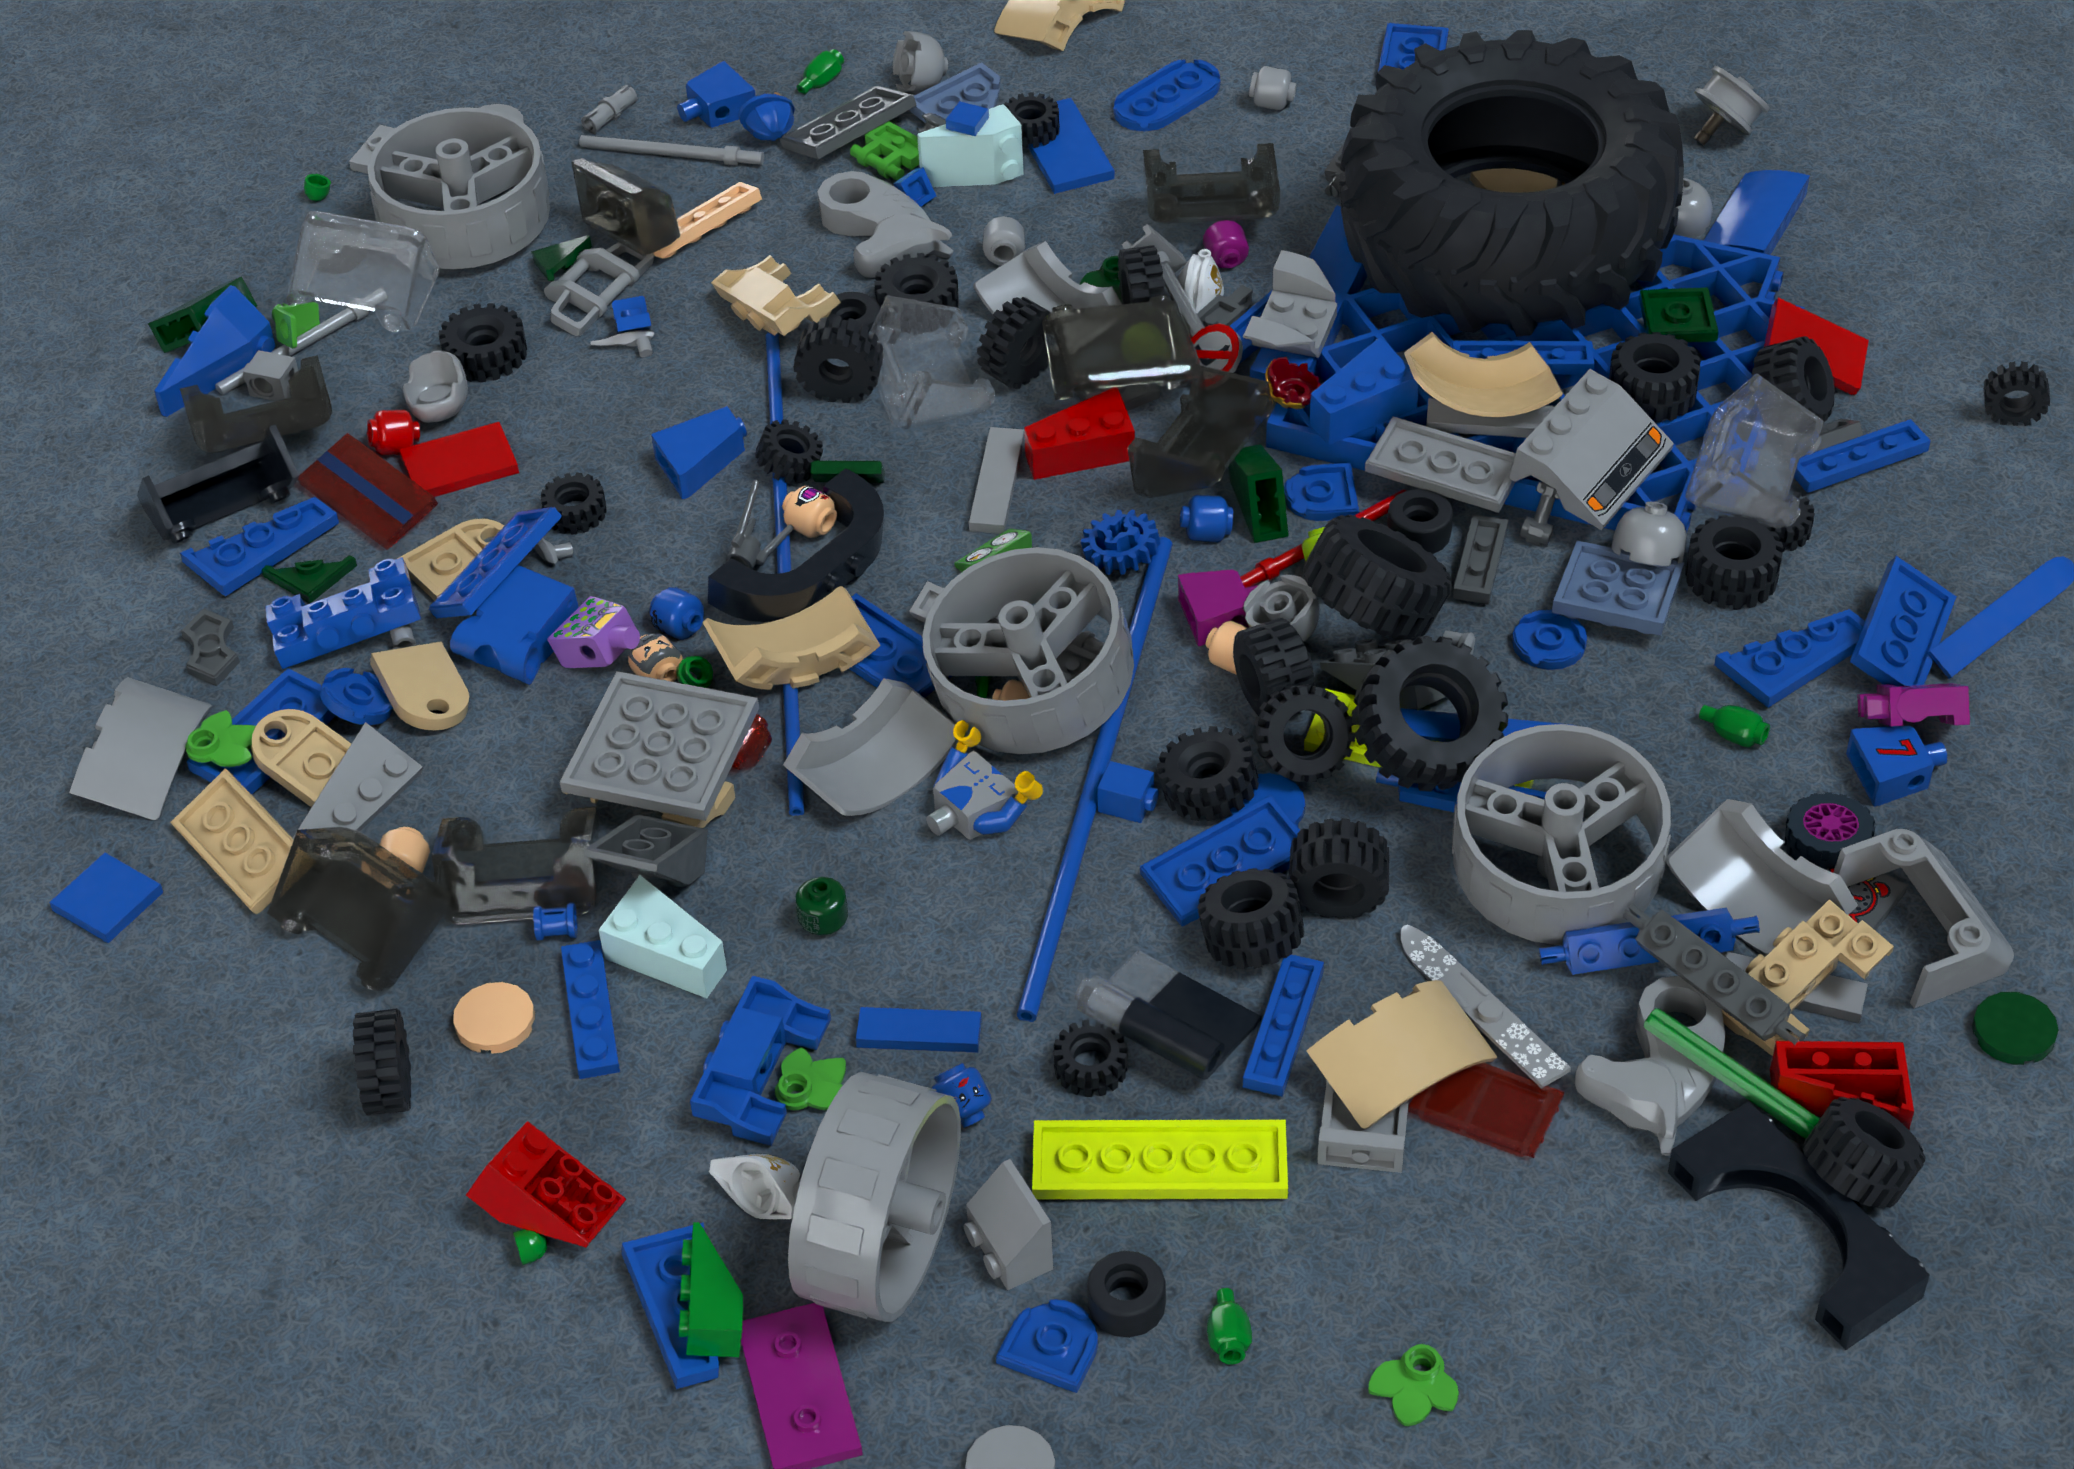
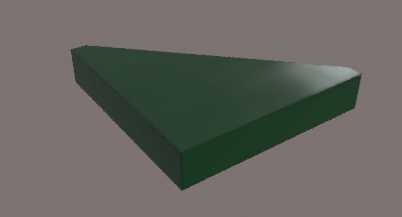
M586 235L531 251L536 266L547 280L552 282L554 281V273L560 268L563 270L569 268L577 261L578 253L591 249L592 244L590 236Z
M349 555L340 562L324 563L323 560L297 562L294 563L295 567L274 569L266 565L262 572L265 578L294 595L300 594L302 599L310 604L353 570L357 563L356 559Z

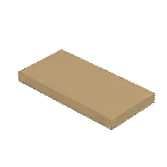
M226 768L170 822L255 914L263 911L313 861L310 855Z

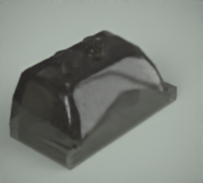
M584 158L571 162L582 220L585 224L642 256L654 253L672 244L680 237L671 196L662 188L612 164L589 162Z

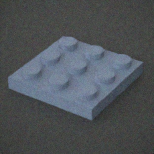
M1576 541L1554 597L1552 613L1561 614L1573 619L1580 618L1599 622L1605 626H1618L1637 630L1643 634L1661 636L1683 574L1684 562L1678 564L1677 561L1671 560V565L1669 566L1648 565L1629 560L1630 553L1621 550L1619 556L1614 553L1611 547Z

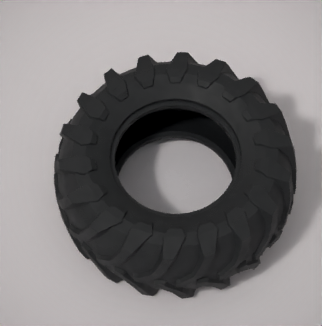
M1517 30L1506 40L1484 41L1479 33L1475 31L1463 34L1459 46L1439 51L1425 43L1415 48V62L1404 69L1384 65L1377 72V92L1374 95L1357 96L1350 118V126L1352 128L1348 132L1341 153L1340 170L1343 172L1339 174L1340 205L1345 235L1350 253L1355 262L1363 263L1370 285L1379 293H1400L1410 314L1425 318L1445 313L1453 316L1459 331L1472 333L1477 332L1489 323L1511 324L1516 337L1532 335L1540 322L1561 319L1571 329L1584 326L1585 311L1600 304L1621 310L1629 304V286L1636 280L1653 282L1662 264L1663 252L1660 249L1668 247L1677 226L1679 209L1676 207L1681 206L1683 196V146L1680 125L1676 114L1669 112L1664 89L1656 82L1638 80L1632 61L1620 55L1592 56L1585 40L1572 37L1550 44L1536 41L1532 30ZM1504 168L1541 173L1566 184L1543 191L1512 193L1478 188L1455 178L1470 172Z

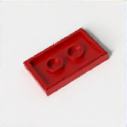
M1778 297L1772 304L1764 347L1803 336L1814 340L1828 360L1832 371L1834 387L1850 395H1856L1861 389L1869 340Z
M500 422L399 449L418 502L519 473L517 461Z

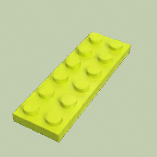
M1034 1120L1032 1193L1036 1199H1288L1286 1120Z

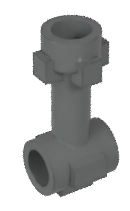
M1539 482L1536 491L1542 495L1534 518L1526 516L1520 532V536L1526 538V542L1538 546L1540 543L1544 545L1549 543L1554 525L1547 522L1555 499H1560L1555 488L1544 482Z

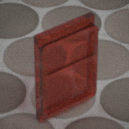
M1481 1063L1452 1074L1415 1095L1409 1105L1408 1112L1418 1115L1425 1122L1513 1155L1534 1158L1540 1145L1544 1142V1137L1555 1114L1559 1111V1106L1565 1092L1549 1086L1541 1089L1533 1080L1486 1063Z

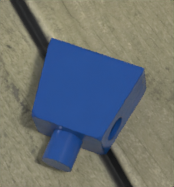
M723 61L687 82L688 100L678 104L677 110L684 122L699 116L709 127H716L739 120L738 113L741 106L755 97V89Z

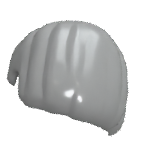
M436 350L423 354L410 363V377L408 383L403 385V392L406 404L413 416L422 422L430 423L443 421L456 415L464 406L468 394L466 375L460 360L450 352Z

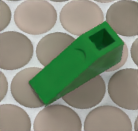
M693 1222L692 1239H683L682 1266H690V1275H681L680 1301H688V1310H680L678 1337H687L686 1355L739 1357L742 1337L743 1294L701 1224Z

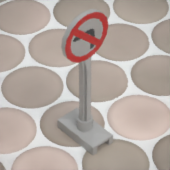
M1146 224L1143 227L1146 235L1133 245L1125 241L1122 246L1124 249L1149 245L1156 247L1157 254L1160 257V265H1162L1165 288L1192 335L1182 353L1181 368L1183 375L1194 386L1200 388L1216 387L1226 381L1236 371L1242 358L1243 345L1241 338L1230 326L1224 324L1203 326L1174 274L1187 263L1186 259L1180 251L1149 224Z

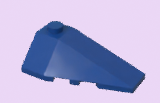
M230 285L209 305L204 313L208 319L199 332L193 330L188 338V341L191 343L182 358H175L154 390L161 415L167 417L215 390L216 383L244 368L247 363H250L258 350L272 352L276 347L270 322L235 286Z

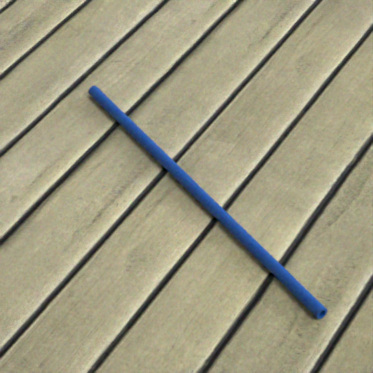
M1159 537L1160 545H1157L1158 554L1151 555V562L1146 570L1129 628L1134 659L1131 685L1120 706L1100 727L1018 1007L1017 1017L1023 1021L1034 1022L1037 1018L1098 806L1097 787L1111 761L1172 549V541L1166 537Z

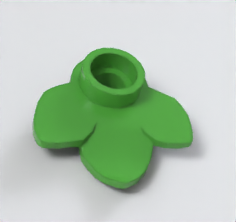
M227 710L211 715L202 722L201 728L194 730L188 736L185 747L187 755L195 762L212 761L221 767H234L245 764L252 759L249 749H251L252 734L256 726L232 725V719Z
M801 1047L793 1051L784 1059L781 1065L782 1076L775 1087L777 1102L785 1104L788 1110H801L808 1106L820 1110H828L829 1105L843 1086L841 1083L846 1072L845 1059L831 1058L812 1062L811 1056L804 1048ZM793 1091H801L800 1093L796 1094L791 1093Z
M1424 1344L1411 1347L1403 1354L1401 1360L1383 1362L1371 1376L1368 1392L1372 1395L1393 1398L1392 1407L1395 1416L1404 1426H1412L1423 1422L1429 1415L1432 1407L1443 1411H1453L1459 1395L1456 1381L1444 1372V1361L1440 1354L1433 1347ZM1417 1365H1425L1429 1368V1370L1419 1371L1414 1369V1367H1416Z

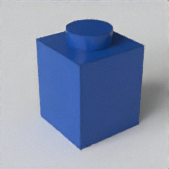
M1110 761L1097 787L1098 812L1142 823L1147 810L1154 811L1158 801L1159 790L1154 788V772Z

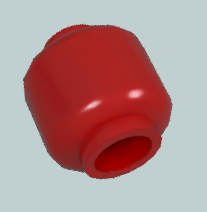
M379 410L375 413L373 419H369L367 422L368 444L370 447H374L376 452L381 455L400 454L399 449L413 446L414 442H419L418 421H413L410 413L406 410Z

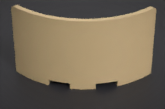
M1009 0L997 21L994 32L1003 36L1038 41L1053 49L1064 51L1070 35L1083 20L1082 16L1084 14L1101 9L1122 12L1125 0Z
M1431 332L1404 352L1412 375L1423 390L1442 404L1470 415L1507 417L1524 414L1555 401L1563 394L1550 367L1531 342L1512 352L1497 356H1487V359L1469 357L1468 354L1452 349Z
M842 586L837 587L833 592L812 606L776 621L756 625L724 624L709 618L703 621L706 630L735 681L757 689L771 690L773 685L790 684L792 688H798L819 682L820 675L838 667L843 672L862 661L881 646L847 589Z
M1441 980L1416 984L1412 988L1414 991L1404 998H1401L1396 992L1380 1000L1370 1008L1374 1014L1356 1025L1347 1020L1306 1050L1361 1128H1370L1401 1104L1448 1076L1477 1064L1493 1062L1497 1058L1495 1052Z

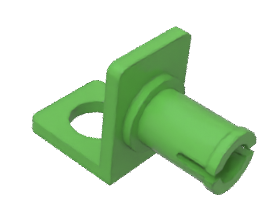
M315 302L290 306L282 303L283 306L277 304L273 308L272 319L275 321L277 341L290 348H297V337L320 324L319 308Z

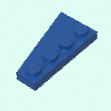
M313 497L274 513L273 520L269 522L250 523L242 527L243 532L228 539H224L221 535L209 540V546L194 552L190 548L180 552L182 562L226 597L263 573L262 569L266 565L274 566L339 524V520L335 511L318 498Z
M1848 609L1810 622L1807 629L1798 632L1787 630L1778 633L1775 640L1760 644L1758 641L1746 644L1743 647V651L1730 655L1728 651L1717 654L1714 666L1769 708L1852 655L1865 620Z
M693 1225L624 1242L621 1249L622 1257L676 1389L716 1379L719 1374L718 1356L686 1355L687 1337H678L680 1310H688V1301H680L681 1275H690V1266H682L683 1239H692Z

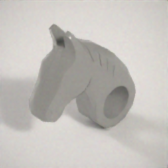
M850 171L835 174L824 180L817 191L820 216L824 227L840 235L853 237L871 236L870 239L856 246L853 254L854 265L863 277L874 278L877 271L881 272L882 265L887 264L890 266L891 259L897 257L900 261L903 260V255L910 254L911 258L917 257V253H924L925 256H931L932 254L946 259L953 255L954 251L940 241L949 240L952 237L950 230L932 222L926 212L913 199L888 182L863 172Z
M1679 976L1659 978L1645 987L1638 1004L1635 1029L1645 1058L1614 1062L1602 1056L1589 1055L1577 1066L1575 1075L1577 1092L1584 1099L1607 1110L1629 1128L1653 1132L1658 1137L1661 1154L1665 1156H1670L1677 1127L1701 1106L1710 1093L1716 1077L1646 1030L1643 1026L1646 1018L1655 1008H1659L1665 1013H1685L1698 1022L1694 1026L1687 1027L1722 1052L1725 1042L1722 1009Z

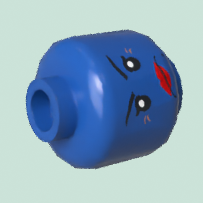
M961 1063L934 1077L936 1084L932 1086V1089H936L938 1093L953 1096L956 1100L963 1128L985 1118L982 1109L991 1103L992 1098L976 1068H965L964 1064Z

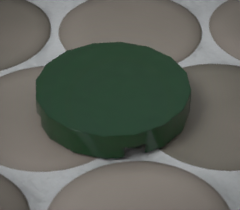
M2000 992L1988 996L1978 1005L1972 1024L1973 1035L1975 1032L1981 1049L1996 1060L2012 1065H2024L2025 1061L2035 1060V1063L2043 1060L2053 1051L2059 1031L2056 1017L2048 1006L2035 997L2020 992Z

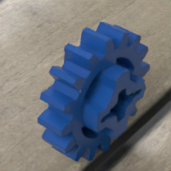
M1117 510L1113 517L1104 513L1102 514L1103 521L1092 520V529L1083 530L1084 539H1081V545L1085 560L1099 569L1105 567V572L1109 575L1114 569L1119 570L1121 575L1125 574L1126 568L1129 567L1137 571L1139 570L1138 563L1149 564L1151 562L1150 555L1158 554L1157 545H1160L1158 529L1154 520L1148 521L1146 513L1136 517L1135 510L1129 511L1127 515L1122 514L1121 510Z

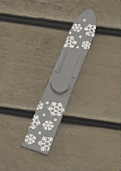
M1408 924L1401 928L1400 944L1411 963L1428 981L1441 980L1472 1023L1541 1089L1571 1072V1067L1439 943L1421 930Z

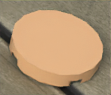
M505 982L486 983L471 989L459 1000L454 1009L453 1024L460 1042L470 1050L480 1053L481 1050H491L492 1054L503 1053L517 1047L529 1037L535 1020V1010L528 993L517 985Z

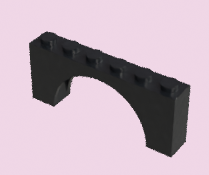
M1748 1101L1671 1150L1668 1174L1695 1201L1723 1190L1753 1188L1789 1197L1817 1215L1828 1227L1838 1244L1842 1257L1843 1272L1829 1291L1820 1297L1815 1320L1847 1350L1924 1297L1930 1274L1926 1272L1925 1267L1917 1258L1910 1256L1895 1242L1892 1234L1886 1228L1877 1225L1864 1212L1859 1202L1843 1195L1823 1180L1807 1160L1808 1157L1804 1154L1801 1147L1795 1141L1789 1140L1778 1130L1767 1114L1760 1112Z

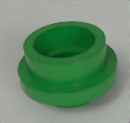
M690 656L679 663L676 675L681 684L708 688L712 682L713 669L705 658ZM690 672H693L697 676V679H695L690 674Z

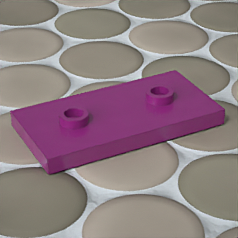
M811 1303L743 1320L741 1345L773 1469H811L862 1456L860 1439L823 1306Z

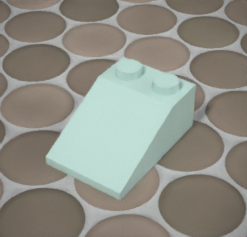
M1004 104L989 109V118L976 136L946 129V124L917 134L920 168L924 167L932 187L996 185L1024 175L1021 124Z

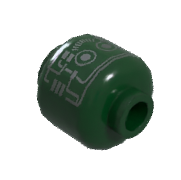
M815 877L805 881L798 888L795 896L798 922L804 930L811 934L828 935L840 930L845 925L848 918L846 891L840 882L833 878Z

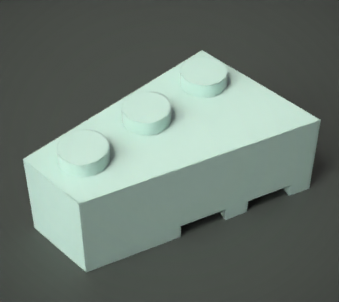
M641 875L638 876L599 929L604 959L704 998H708L727 971L723 942Z

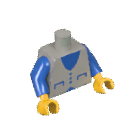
M964 720L957 722L953 728V735L958 740L956 747L951 746L934 783L935 811L926 817V821L931 831L937 836H940L954 826L966 838L971 840L982 834L1008 831L1018 817L1023 814L1027 807V799L1036 800L1041 797L1043 787L1035 780V776L1028 771L1018 774L1015 784H1013L977 752L973 750L968 754L966 752L968 747H974L980 742L981 733L974 726L970 734L964 737L969 728V724Z

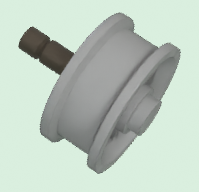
M1714 66L1711 69L1714 75L1702 89L1696 88L1694 94L1713 112L1712 116L1702 127V130L1694 137L1702 145L1706 144L1710 136L1714 134L1723 121L1733 125L1744 134L1750 135L1753 131L1750 127L1761 112L1767 113L1770 110L1768 104L1753 91L1754 87L1741 77H1734L1718 66Z

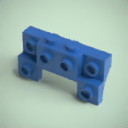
M403 557L395 560L386 559L370 568L369 583L308 605L304 604L301 595L298 594L292 597H279L270 605L265 606L267 624L273 635L274 652L281 668L284 669L420 620V609Z
M752 976L730 1021L726 1020L721 1027L719 1043L715 1051L709 1052L705 1059L703 1075L690 1100L692 1116L729 1125L735 1137L772 1146L787 1114L786 1106L783 1103L762 1097L761 1094L786 1043L817 1050L831 1021L830 1010L797 998L775 981Z

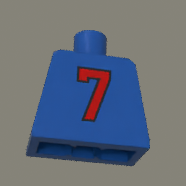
M1909 725L1852 729L1846 752L1874 807L1929 788L1933 767L1947 763V751L1944 744L1937 742L1924 745L1915 728Z

